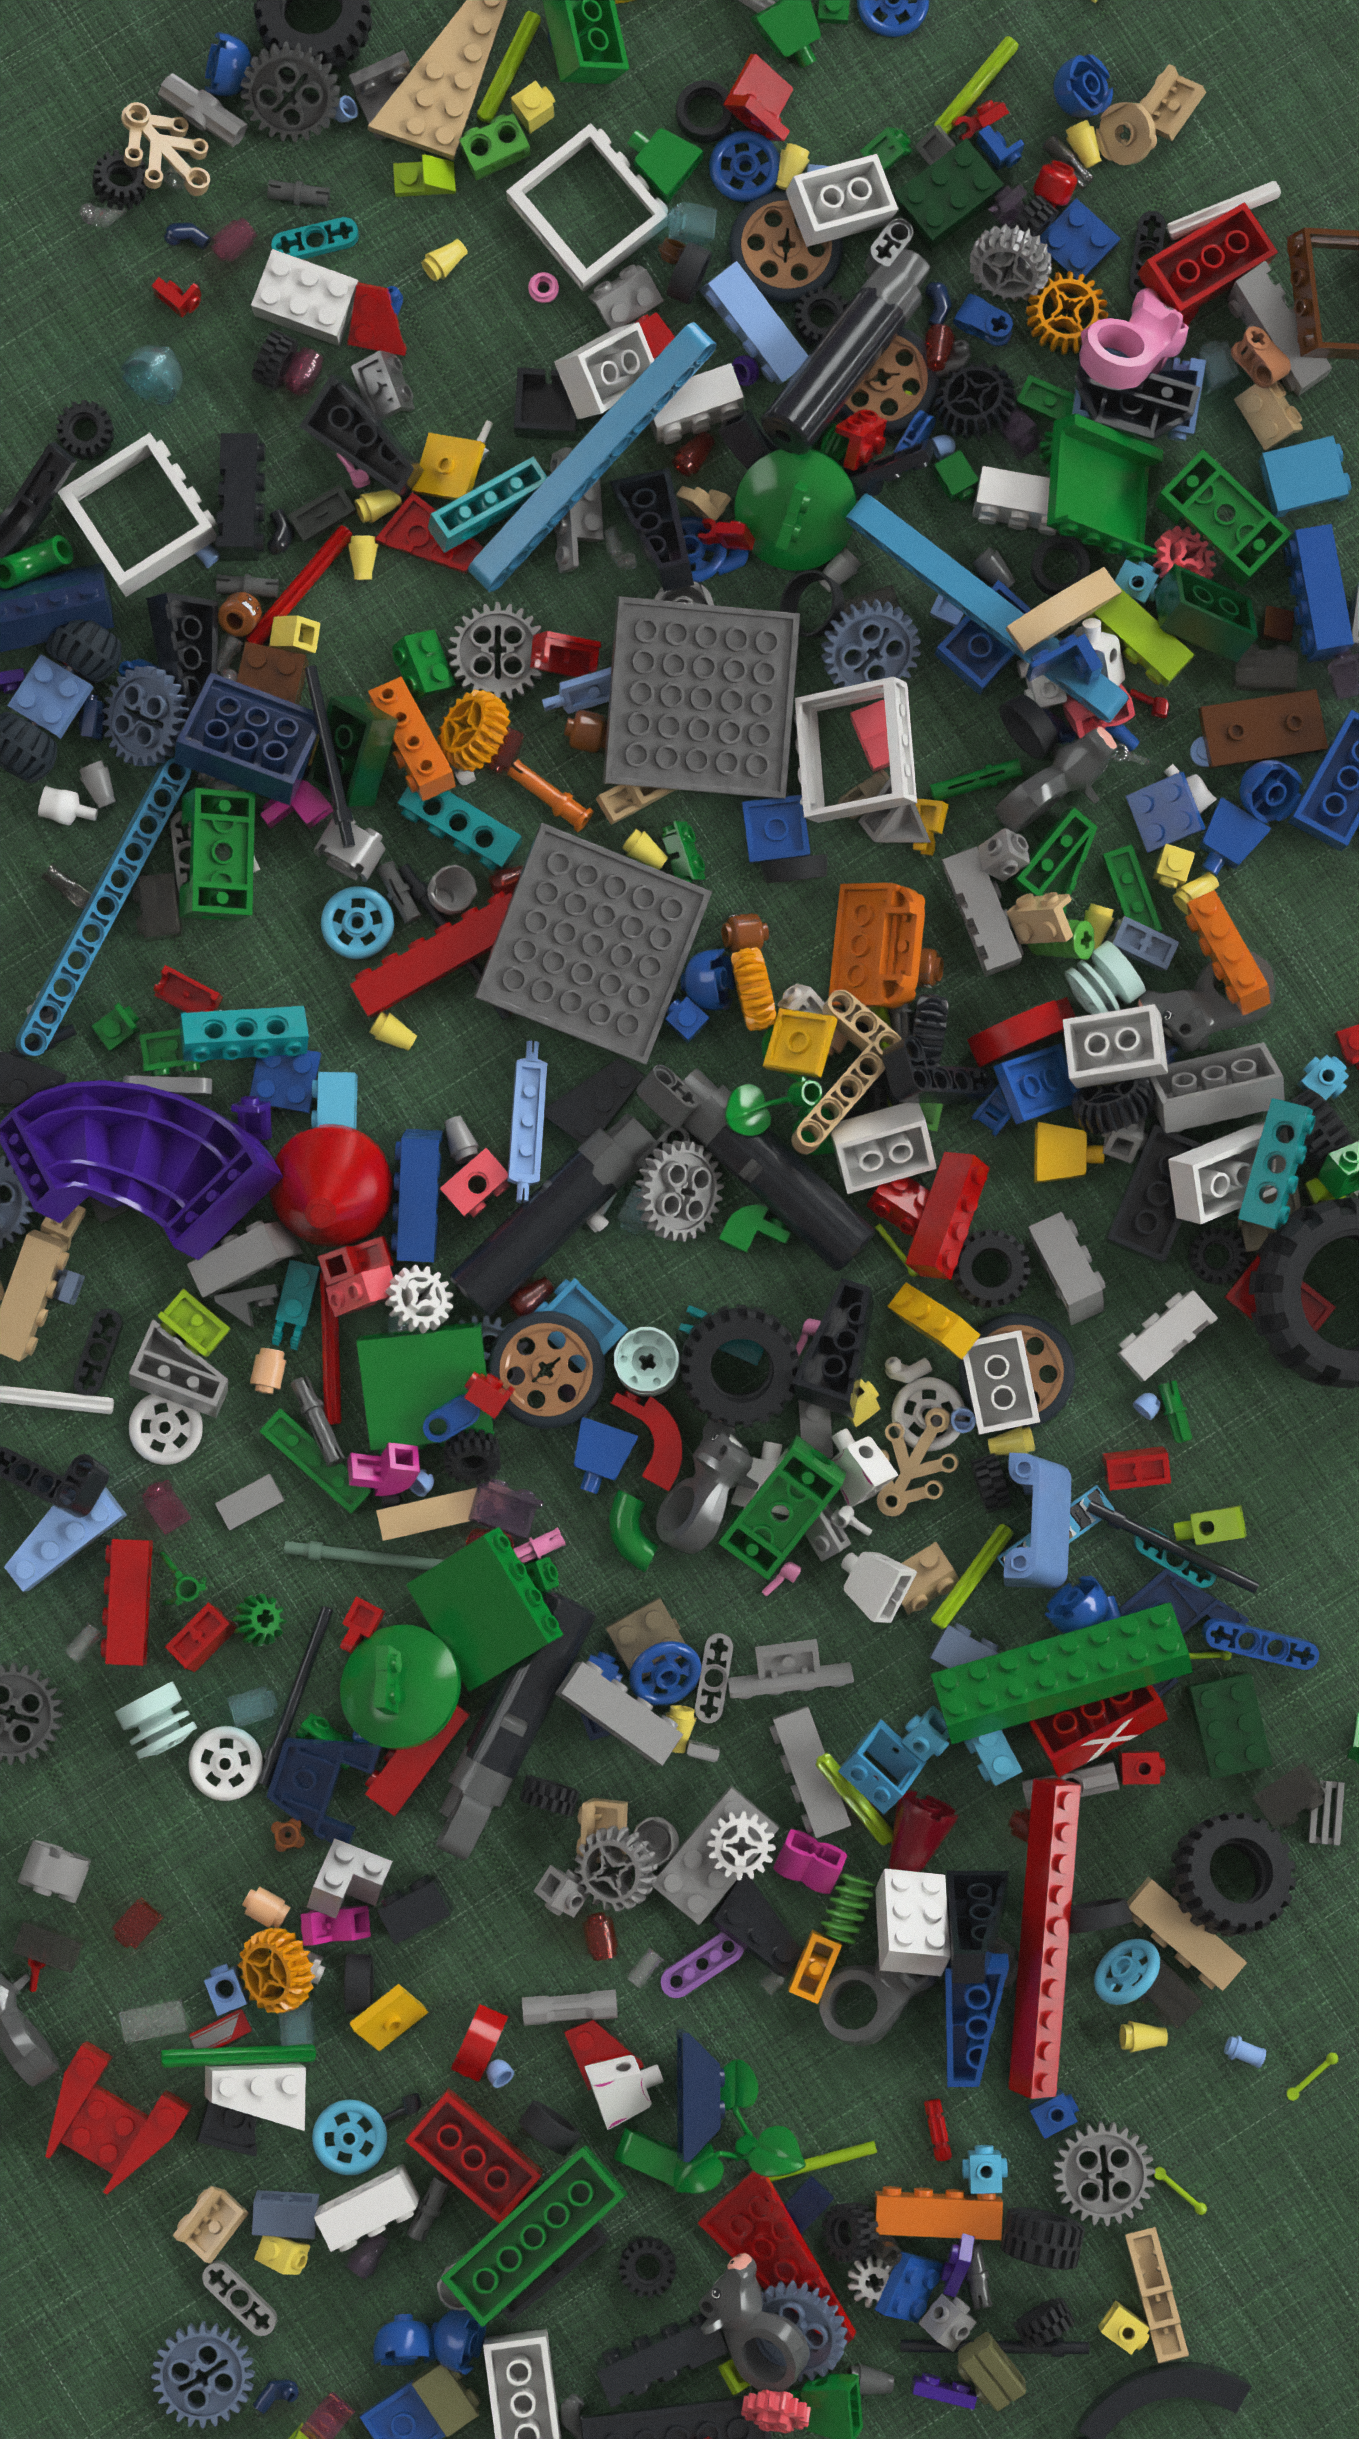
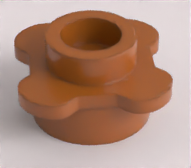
M291 1818L288 1822L281 1823L276 1821L272 1824L271 1831L275 1834V1848L277 1851L284 1852L287 1848L294 1846L301 1848L305 1844V1838L301 1836L300 1827L302 1823L300 1820L297 1821ZM290 1832L291 1837L287 1838L285 1833Z

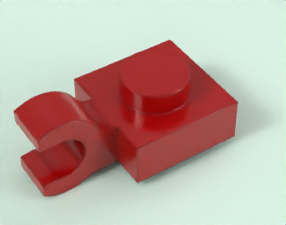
M988 100L976 108L978 113L973 116H958L954 118L951 122L953 126L964 122L967 127L965 133L958 136L959 139H969L979 129H984L986 126L1007 115L1009 111L1004 102L993 103L992 100Z
M711 518L702 520L705 529H711L709 533L698 534V538L703 544L720 543L727 549H753L755 538L746 524L739 521L716 523Z
M356 1596L342 1622L343 1625L349 1627V1630L339 1648L352 1654L361 1643L363 1635L371 1638L386 1611Z

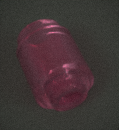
M243 217L237 221L233 219L212 237L214 244L211 248L222 261L227 258L232 262L253 244L252 240L257 237V234Z
M302 347L300 352H296L283 377L286 389L299 396L303 393L309 394L323 368L321 364L323 357L306 347Z

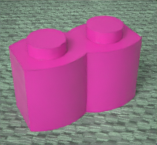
M790 1829L773 1869L787 1879L802 1881L807 1887L816 1892L830 1894L842 1871L847 1854L836 1846L818 1842L814 1837L805 1832Z

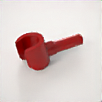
M1133 688L1131 689L1130 696L1148 705H1152V716L1167 718L1169 703L1165 698H1153Z
M33 1946L29 1948L28 1965L31 1967L29 1991L35 1992L37 1990L40 1969L47 1962L46 1947H44V1954L41 1956L33 1954Z

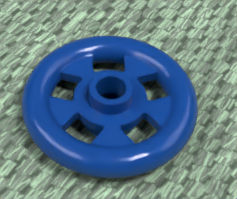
M857 0V9L864 24L873 32L885 37H901L913 32L924 21L929 8V0H917L916 3L911 4L908 3V0H899L896 4H891L888 0ZM877 9H880L883 14L888 16L883 22L873 15ZM906 11L910 19L899 24L895 17Z
M737 131L725 136L713 149L709 160L710 177L715 187L725 197L737 202H752L761 196L769 194L776 186L780 155L774 144L762 134L753 131ZM748 143L749 151L736 153L734 145ZM764 151L769 161L760 165V161L755 154ZM722 158L732 159L730 171L721 170ZM742 164H748L751 169L743 172L739 167ZM761 173L766 179L757 187L752 180ZM732 178L744 182L742 189H737L730 185Z
M694 516L680 518L682 529L687 534L684 536L687 550L694 549L696 551L693 554H688L690 565H696V570L691 571L693 581L699 583L711 578L720 570L726 558L727 548H724L720 543L706 545L696 536L700 530L705 533L711 531V529H705L702 524L703 518ZM707 550L714 553L710 562L702 560Z
M667 1641L655 1644L643 1651L633 1663L629 1675L631 1689L637 1697L644 1699L651 1705L663 1706L676 1703L689 1695L699 1682L702 1670L700 1658L690 1646L681 1642ZM665 1655V1659L653 1664V1659ZM679 1656L687 1660L681 1666L674 1661ZM650 1672L651 1680L642 1682V1674ZM680 1675H686V1680L679 1685ZM658 1686L666 1689L665 1693H654L655 1687Z

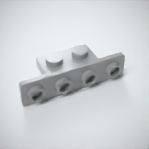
M564 447L552 454L550 462L551 472L571 453L572 448ZM600 479L593 484L554 527L557 537L555 557L559 573H568L578 568L577 540L599 542L604 539Z
M817 1639L755 1647L758 1674L728 1678L730 1698L749 1699L755 1695L763 1694L779 1695L786 1691L794 1690L810 1691L824 1686L841 1687L847 1683L854 1682L850 1662L820 1666Z

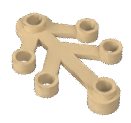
M139 102L131 103L124 108L121 121L124 127L129 130V141L124 153V162L130 167H137L141 164L143 158V151L140 149L141 133L150 142L149 163L144 175V184L151 189H157L161 186L163 180L161 158L163 156L185 180L184 186L191 195L200 196L208 190L210 183L208 172L199 167L191 168L175 151L189 152L191 157L197 160H202L207 156L209 146L204 139L196 138L192 140L183 138L186 136L189 127L187 120L183 117L169 118L151 115L147 106ZM179 125L183 129H177L174 126ZM155 128L168 129L172 136L159 134ZM195 147H200L203 151H198ZM134 154L138 158H131L129 155ZM149 176H155L158 180H152Z
M935 1407L927 1412L925 1416L927 1427L910 1457L903 1437L905 1434L903 1425L893 1422L886 1427L885 1435L888 1440L892 1441L900 1475L895 1484L892 1480L877 1496V1505L883 1514L897 1516L905 1511L907 1504L925 1498L934 1500L943 1494V1484L938 1480L929 1481L925 1487L911 1490L906 1489L914 1478L940 1471L950 1473L957 1469L959 1460L952 1453H947L940 1459L920 1464L937 1433L943 1432L950 1425V1414L946 1409ZM933 1415L941 1416L942 1424L940 1426L933 1425L931 1421ZM892 1426L900 1429L899 1437L894 1438L891 1436L890 1428ZM880 1449L887 1460L890 1461L889 1453L884 1449ZM946 1457L954 1460L953 1468H946L943 1461ZM931 1484H936L939 1487L938 1495L929 1493L928 1488ZM890 1495L897 1498V1505L894 1507L887 1504V1497Z

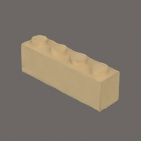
M35 1229L26 1235L0 1306V1354L19 1362L27 1357V1355L31 1356L38 1343V1338L34 1337L37 1328L44 1325L49 1310L45 1309L48 1298L53 1299L58 1285V1281H55L59 1270L63 1271L69 1259V1253L66 1252L69 1243Z
M1149 1876L1127 1901L1133 1921L1140 1928L1144 1923L1147 1924L1154 1931L1150 1936L1163 1948L1168 1944L1177 1951L1174 1957L1187 1969L1191 1965L1195 1966L1201 1972L1198 1978L1211 1990L1217 1986L1223 1991L1246 1965L1247 1962L1218 1936L1206 1932L1205 1925L1198 1927L1190 1921L1192 1917L1190 1912L1183 1914L1178 1907L1180 1903Z

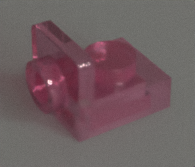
M169 1480L152 1484L146 1490V1493L142 1495L146 1508L165 1535L192 1519Z
M330 2392L306 2420L300 2431L309 2439H334L343 2425L352 2417L354 2410L334 2392Z

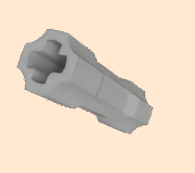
M616 1990L593 1991L588 1994L553 1997H522L524 2026L579 2019L618 2018Z

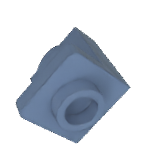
M63 1269V1271L59 1270L55 1281H58V1285L53 1298L75 1305L85 1276Z

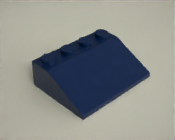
M104 563L40 576L7 589L0 588V652L45 643L52 632L56 633L57 627L60 625L66 627L73 620H92L105 629L113 628L114 621L108 577Z
M210 673L176 741L174 763L290 806L302 782L319 737L314 711Z

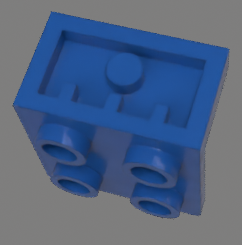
M1084 633L1079 637L1072 634L1059 642V648L1051 652L1045 649L1035 654L1031 658L1033 662L1029 664L1026 674L1030 682L1073 659L1074 662L1071 663V666L1079 680L1084 678L1086 684L1089 685L1099 679L1103 665L1086 634Z

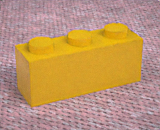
M905 1282L887 1306L909 1326L961 1360L980 1337V1334L960 1316Z

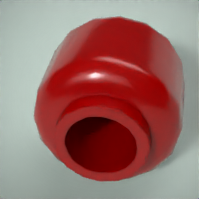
M1053 160L1051 164L1043 165L1033 186L1034 194L1036 196L1041 195L1054 208L1067 205L1077 184V177L1073 173L1074 169L1056 160Z

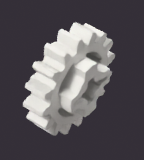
M414 1265L410 1270L403 1268L398 1275L391 1279V1285L385 1291L391 1297L387 1299L385 1305L393 1306L394 1310L389 1315L390 1317L399 1316V1326L406 1322L409 1324L410 1332L418 1326L420 1332L425 1333L429 1327L434 1331L440 1323L443 1324L449 1317L447 1313L453 1308V1305L448 1301L453 1297V1293L445 1292V1288L449 1283L448 1281L440 1283L438 1279L441 1274L439 1272L432 1276L430 1275V1267L426 1266L420 1272L418 1266ZM422 1293L421 1301L416 1305L417 1297Z
M742 1810L740 1818H736L733 1812H729L730 1820L728 1822L719 1818L718 1822L721 1828L719 1830L711 1828L710 1830L716 1837L715 1840L707 1841L708 1846L715 1847V1850L709 1853V1858H718L715 1868L720 1869L724 1866L726 1868V1877H729L733 1871L736 1872L737 1880H741L743 1873H747L750 1879H753V1870L757 1868L763 1873L765 1869L762 1863L764 1861L772 1863L773 1861L767 1853L768 1851L776 1850L775 1845L768 1843V1840L772 1839L774 1834L773 1832L765 1833L764 1830L767 1828L768 1823L765 1821L759 1825L757 1823L758 1814L756 1813L751 1819H748L745 1810ZM737 1825V1831L732 1836L722 1838L727 1829ZM748 1826L758 1831L762 1841L751 1837L748 1833ZM739 1837H744L745 1842L751 1844L750 1848H745L744 1853H738L737 1847L727 1844L737 1843ZM721 1850L729 1851L735 1858L734 1865L723 1857ZM753 1853H761L755 1862L746 1866L747 1858Z

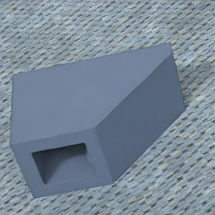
M955 1623L953 1627L948 1625L943 1629L928 1657L947 1668H952L998 1654L999 1646L985 1638H982L981 1642L969 1637L972 1632L971 1630Z

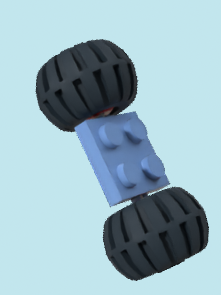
M84 619L70 621L66 627L63 625L57 627L56 633L52 632L46 642V650L63 667L40 654L7 705L15 712L27 718L28 721L10 712L0 714V767L27 783H35L44 778L52 770L57 758V744L39 728L42 727L61 739L94 688L80 677L97 683L108 678L118 667L122 650L120 641L112 633L92 620L84 621Z

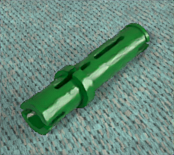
M1014 758L1013 760L993 766L990 763L986 764L983 769L930 784L929 787L933 800L941 801L987 786L995 788L997 783L1022 777L1023 773L1018 758ZM1001 771L1004 772V773L999 774V775H995V776H992V777H989V778H986V779L979 780V778H982V777H985V776H989V775H992V774H995V773H998V772H1001ZM969 781H973V783H969V784H966V785H963V786H960V787H956V788H953V789H950V790L948 789L949 787H953V786H956V785H959V784H962V783H966V782H969Z

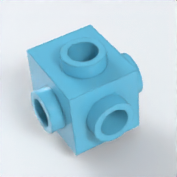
M1126 559L1115 582L1138 604L1146 606L1148 600L1152 602L1155 600L1154 589L1158 585L1159 575L1154 573L1155 567L1143 561L1137 565ZM1141 581L1143 586L1136 588L1133 586V583Z
M1325 1055L1320 1060L1314 1057L1303 1069L1307 1074L1297 1085L1303 1091L1306 1089L1315 1091L1325 1100L1330 1096L1335 1099L1347 1087L1343 1082L1349 1075L1345 1072L1346 1066L1337 1057L1333 1056L1330 1058L1328 1055ZM1322 1074L1327 1077L1328 1082L1323 1079Z
M934 1706L921 1717L916 1714L905 1726L908 1733L901 1741L924 1763L933 1754L937 1757L940 1756L949 1745L947 1741L949 1734L943 1714Z
M976 2145L975 2150H967L968 2159H962L963 2179H968L970 2193H1002V2178L1008 2176L1007 2159L1001 2158L1000 2151L994 2150L993 2145ZM983 2166H989L986 2171H980Z

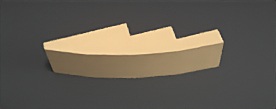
M1105 567L1012 622L1006 627V631L1024 655L1044 640L1048 641L1067 627L1074 626L1120 595L1122 591Z
M617 785L598 795L596 800L612 825L675 791V789Z
M500 1483L380 1509L376 1510L382 1539L385 1541L506 1513Z
M1156 2227L1126 2234L1125 2238L1147 2325L1150 2328L1149 2333L1158 2364L1189 2357Z

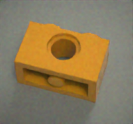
M812 1929L788 1985V1991L818 2004L842 1947L841 1941Z

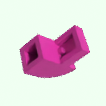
M302 780L290 806L271 799L263 806L264 811L260 815L271 829L295 810L306 826L311 829L334 810L316 787Z
M388 1442L381 1456L350 1453L347 1459L349 1485L374 1488L375 1496H389L405 1491L412 1486L420 1473L418 1446Z
M368 1905L341 1907L336 1919L315 1910L301 1914L303 1946L332 1941H353L371 1937Z

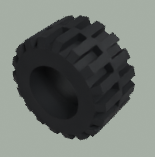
M1306 1089L1289 1102L1313 1109L1312 1115L1315 1116V1124L1312 1133L1306 1134L1303 1146H1307V1152L1304 1160L1313 1169L1320 1172L1329 1153L1353 1144V1141L1346 1126L1329 1103L1315 1091ZM1288 1126L1287 1133L1290 1142L1294 1137V1130L1291 1126Z
M988 1229L972 1234L965 1239L958 1258V1264L954 1269L952 1275L954 1288H957L960 1293L959 1295L963 1299L968 1300L974 1306L977 1305L989 1309L1010 1303L1021 1294L1027 1285V1279L1030 1275L1028 1265L1030 1261L1028 1255L1024 1252V1246L1019 1244L1014 1236H1009L1001 1230L992 1231ZM995 1251L1006 1260L1008 1275L999 1286L985 1287L975 1280L972 1274V1264L980 1253Z
M1027 2207L1011 2208L1007 2212L1000 2248L1010 2257L1026 2263L1059 2270L1073 2269L1078 2266L1085 2227L1071 2218L1056 2213Z

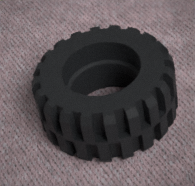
M256 0L257 2L254 3L256 24L267 51H270L274 43L279 50H282L285 41L288 42L290 50H294L296 44L300 43L301 52L305 53L309 47H312V57L315 58L322 54L321 64L331 63V68L337 66L338 70L347 66L346 60L349 57L351 60H355L360 55L359 46H366L369 39L368 32L372 28V11L369 0H338L342 8L339 19L331 28L318 34L300 33L287 24L285 13L293 0Z
M736 1304V1308L728 1309L727 1306L718 1308L719 1312L713 1315L708 1313L702 1317L703 1321L699 1325L695 1324L690 1330L689 1338L685 1339L680 1365L685 1391L689 1399H692L695 1408L700 1413H706L708 1419L715 1423L719 1420L725 1422L727 1427L734 1428L735 1424H743L744 1428L753 1427L752 1423L761 1421V1424L770 1421L769 1416L774 1413L779 1415L785 1409L784 1404L787 1401H791L795 1394L792 1382L800 1367L795 1342L786 1326H783L773 1314L768 1315L764 1313V1309L758 1307L750 1309L746 1308V1305ZM734 1339L755 1341L765 1350L769 1358V1372L765 1381L754 1390L745 1393H733L722 1389L715 1382L711 1373V1360L715 1351L722 1344Z
M1226 1812L1196 1824L1188 1830V1834L1181 1837L1177 1843L1180 1848L1173 1851L1171 1862L1176 1864L1174 1868L1169 1869V1879L1175 1880L1176 1884L1175 1887L1171 1888L1173 1897L1179 1896L1182 1901L1178 1907L1183 1914L1190 1912L1192 1915L1190 1921L1197 1927L1205 1925V1931L1213 1935L1220 1932L1223 1937H1233L1260 1930L1270 1925V1922L1277 1920L1284 1913L1282 1908L1289 1906L1293 1898L1291 1894H1288L1296 1886V1879L1291 1878V1872L1296 1870L1295 1861H1289L1287 1853L1291 1852L1288 1843L1282 1845L1279 1841L1282 1835L1276 1828L1272 1830L1267 1829L1268 1822L1262 1818L1252 1820V1814L1242 1812L1236 1815L1234 1812ZM1226 1845L1239 1850L1248 1858L1253 1867L1255 1887L1250 1899L1244 1903L1238 1904L1227 1900L1213 1885L1210 1876V1861L1214 1851L1221 1846Z

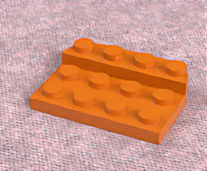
M894 883L840 884L829 996L836 990H846L866 1007H885L889 1009L909 1004L915 999L925 918V898L923 895L918 894L911 888ZM832 1002L834 1007H844L840 1002Z

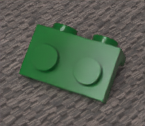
M435 629L403 636L392 646L394 662L398 665L403 680L415 702L420 701L427 695L451 690L456 686Z
M180 1029L139 1035L144 1065H142L143 1072L151 1071L152 1076L170 1074L169 1068L178 1066L182 1067V1072L200 1069V1063L207 1062V1060L203 1062L183 1061Z

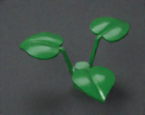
M774 1025L768 1028L762 1040L764 1059ZM781 1072L797 1082L789 1087L786 1097L765 1102L764 1094L760 1088L752 1084L740 1085L729 1096L725 1111L726 1124L731 1130L740 1135L754 1136L761 1134L771 1124V1116L767 1108L790 1102L796 1107H802L798 1111L800 1119L793 1124V1135L800 1123L820 1102L822 1088L814 1080L807 1081L806 1076ZM826 1108L821 1109V1115L825 1119L833 1120ZM801 1132L804 1141L808 1143L815 1142L814 1135L811 1132ZM829 1134L819 1147L812 1153H809V1155L835 1153L831 1135Z
M741 2059L732 2060L723 2068L725 2085L723 2088H720V2100H723L725 2103V2111L733 2108V2114L741 2126L744 2136L737 2140L735 2153L725 2151L714 2153L712 2145L708 2142L690 2162H683L678 2158L674 2170V2188L678 2194H702L714 2189L720 2183L724 2172L723 2163L718 2159L720 2157L730 2158L736 2162L742 2159L757 2174L765 2177L784 2176L806 2167L798 2141L788 2128L784 2126L769 2127L761 2133L758 2140L747 2127L739 2112V2107L748 2108L755 2103L758 2095V2081L752 2068Z

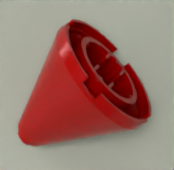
M323 1124L297 1133L281 1148L274 1161L281 1171L283 1178L269 1191L270 1199L281 1222L299 1238L320 1246H345L367 1237L381 1224L392 1201L394 1189L393 1174L385 1159L384 1152L370 1137L348 1126Z

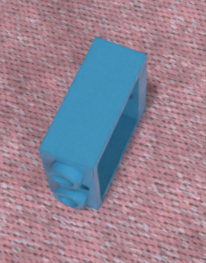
M881 1719L860 1740L838 1772L878 1810L885 1814L903 1797L927 1762L924 1763L901 1743L903 1739ZM893 1747L898 1748L899 1752H895ZM865 1751H868L898 1780L895 1785L863 1756Z

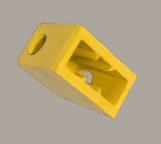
M1037 1122L1035 1125L1034 1183L1084 1177L1086 1175V1163L1104 1164V1145H1087V1132H1084V1130Z

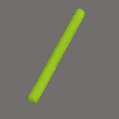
M870 2141L804 2159L806 2163L805 2168L788 2175L769 2177L772 2182L877 2153L875 2142Z

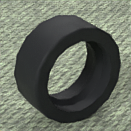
M701 80L686 86L680 93L676 104L677 124L682 133L692 141L699 143L714 142L722 138L730 129L733 114L723 105L729 95L723 86L710 80ZM708 95L720 102L723 114L721 120L715 126L701 128L690 122L687 117L688 104L697 96Z
M689 242L676 264L666 294L689 305L702 283L712 252Z
M1064 535L1053 536L1043 541L1034 552L1030 566L1031 576L1037 588L1047 595L1055 596L1087 577L1090 562L1089 555L1084 546L1076 539ZM1052 550H1068L1075 556L1078 570L1076 576L1071 581L1057 584L1046 578L1043 573L1042 563L1044 557Z
M347 1954L344 1975L345 2013L361 2014L373 2004V1956L371 1954Z
M535 2100L531 2102L519 2120L520 2125L532 2137L547 2148L563 2156L568 2155L581 2135L578 2129L562 2115Z

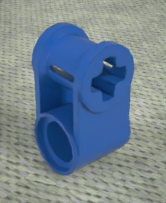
M973 294L967 295L953 319L954 325L960 330L974 335L995 347L1007 344L1012 335L1013 322L1010 315ZM999 325L1004 327V329H1000L998 333L993 331V329H997Z
M1000 1084L997 1085L989 1097H986L971 1117L972 1120H979L991 1129L992 1135L995 1137L1012 1116L1008 1103L1002 1096ZM985 1112L989 1113V1114H990L992 1117H994L997 1121H995L993 1118H991V1117H990L989 1115H987Z

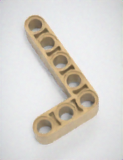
M836 990L831 993L823 1005L822 1013L823 1015L834 1016L838 1019L836 1029L857 1046L862 1053L793 1133L792 1145L796 1151L802 1154H809L815 1151L885 1071L883 1051L880 1049L879 1042H886L892 1045L901 1040L898 1033L846 990ZM832 1002L843 1004L845 1012L835 1011L832 1007ZM855 1023H865L868 1026L869 1032H860L856 1028ZM860 1064L869 1065L873 1070V1075L862 1073ZM847 1086L851 1088L854 1097L848 1098L843 1096L840 1087ZM821 1109L831 1110L834 1114V1120L825 1119L821 1115ZM801 1132H811L814 1135L815 1142L808 1143L804 1141Z

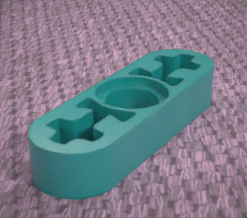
M341 217L280 232L274 236L271 247L284 253L282 249L278 250V248L282 247L283 241H288L289 245L295 246H291L290 252L287 254L299 259H306L354 246L358 241L359 232L356 223L352 219ZM346 226L348 231H352L348 234L349 238L343 239L342 235H336L341 233V227ZM329 229H331V234H332V235H336V236H332L334 243H330V244H329V237H328V234H327V231H326V230H329ZM320 233L324 237L322 245L315 248L309 246L307 238L310 234ZM301 236L304 250L300 251L299 245H295L298 244L296 237Z
M1149 1528V1529H1152V1530H1154V1531H1156V1532H1158V1533H1160V1534L1166 1536L1165 1534L1161 1533L1160 1531H1158V1530H1156V1529H1154V1528ZM1135 1535L1134 1546L1139 1553L1196 1587L1206 1588L1215 1582L1217 1575L1207 1570L1206 1573L1210 1575L1209 1579H1201L1200 1582L1196 1581L1197 1574L1189 1569L1186 1575L1183 1574L1182 1570L1188 1566V1561L1183 1560L1181 1565L1173 1567L1168 1564L1166 1559L1168 1551L1163 1549L1160 1559H1158L1155 1555L1159 1551L1153 1547H1148L1146 1550L1143 1549L1144 1542Z

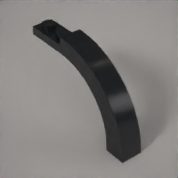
M751 409L724 420L719 429L725 444L748 470L761 457L781 449L769 439L758 424ZM927 439L879 460L862 465L854 471L848 468H843V470L851 480L856 499L860 500L864 494L870 496L880 494L884 485L883 480L890 482L901 476L903 471L911 468L913 471L927 466L932 458L934 447L930 439Z
M51 442L47 445L13 500L0 515V558L20 551L34 535L53 507L50 505L77 463L56 442Z
M1168 2362L1152 2365L1121 2378L1097 2396L1076 2423L1079 2432L1084 2434L1083 2438L1078 2436L1077 2439H1105L1113 2427L1134 2410L1148 2403L1167 2398L1188 2397L1207 2400L1221 2405L1236 2414L1252 2386L1246 2378L1214 2365L1197 2362Z

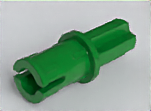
M1171 1381L1170 1383L1158 1385V1389L1166 1411L1163 1413V1416H1167L1174 1442L1179 1444L1191 1440L1192 1435L1185 1411L1188 1409L1183 1407L1177 1386L1178 1383L1177 1381Z

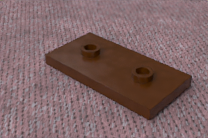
M1317 689L1203 706L1198 709L1209 769L1328 749Z

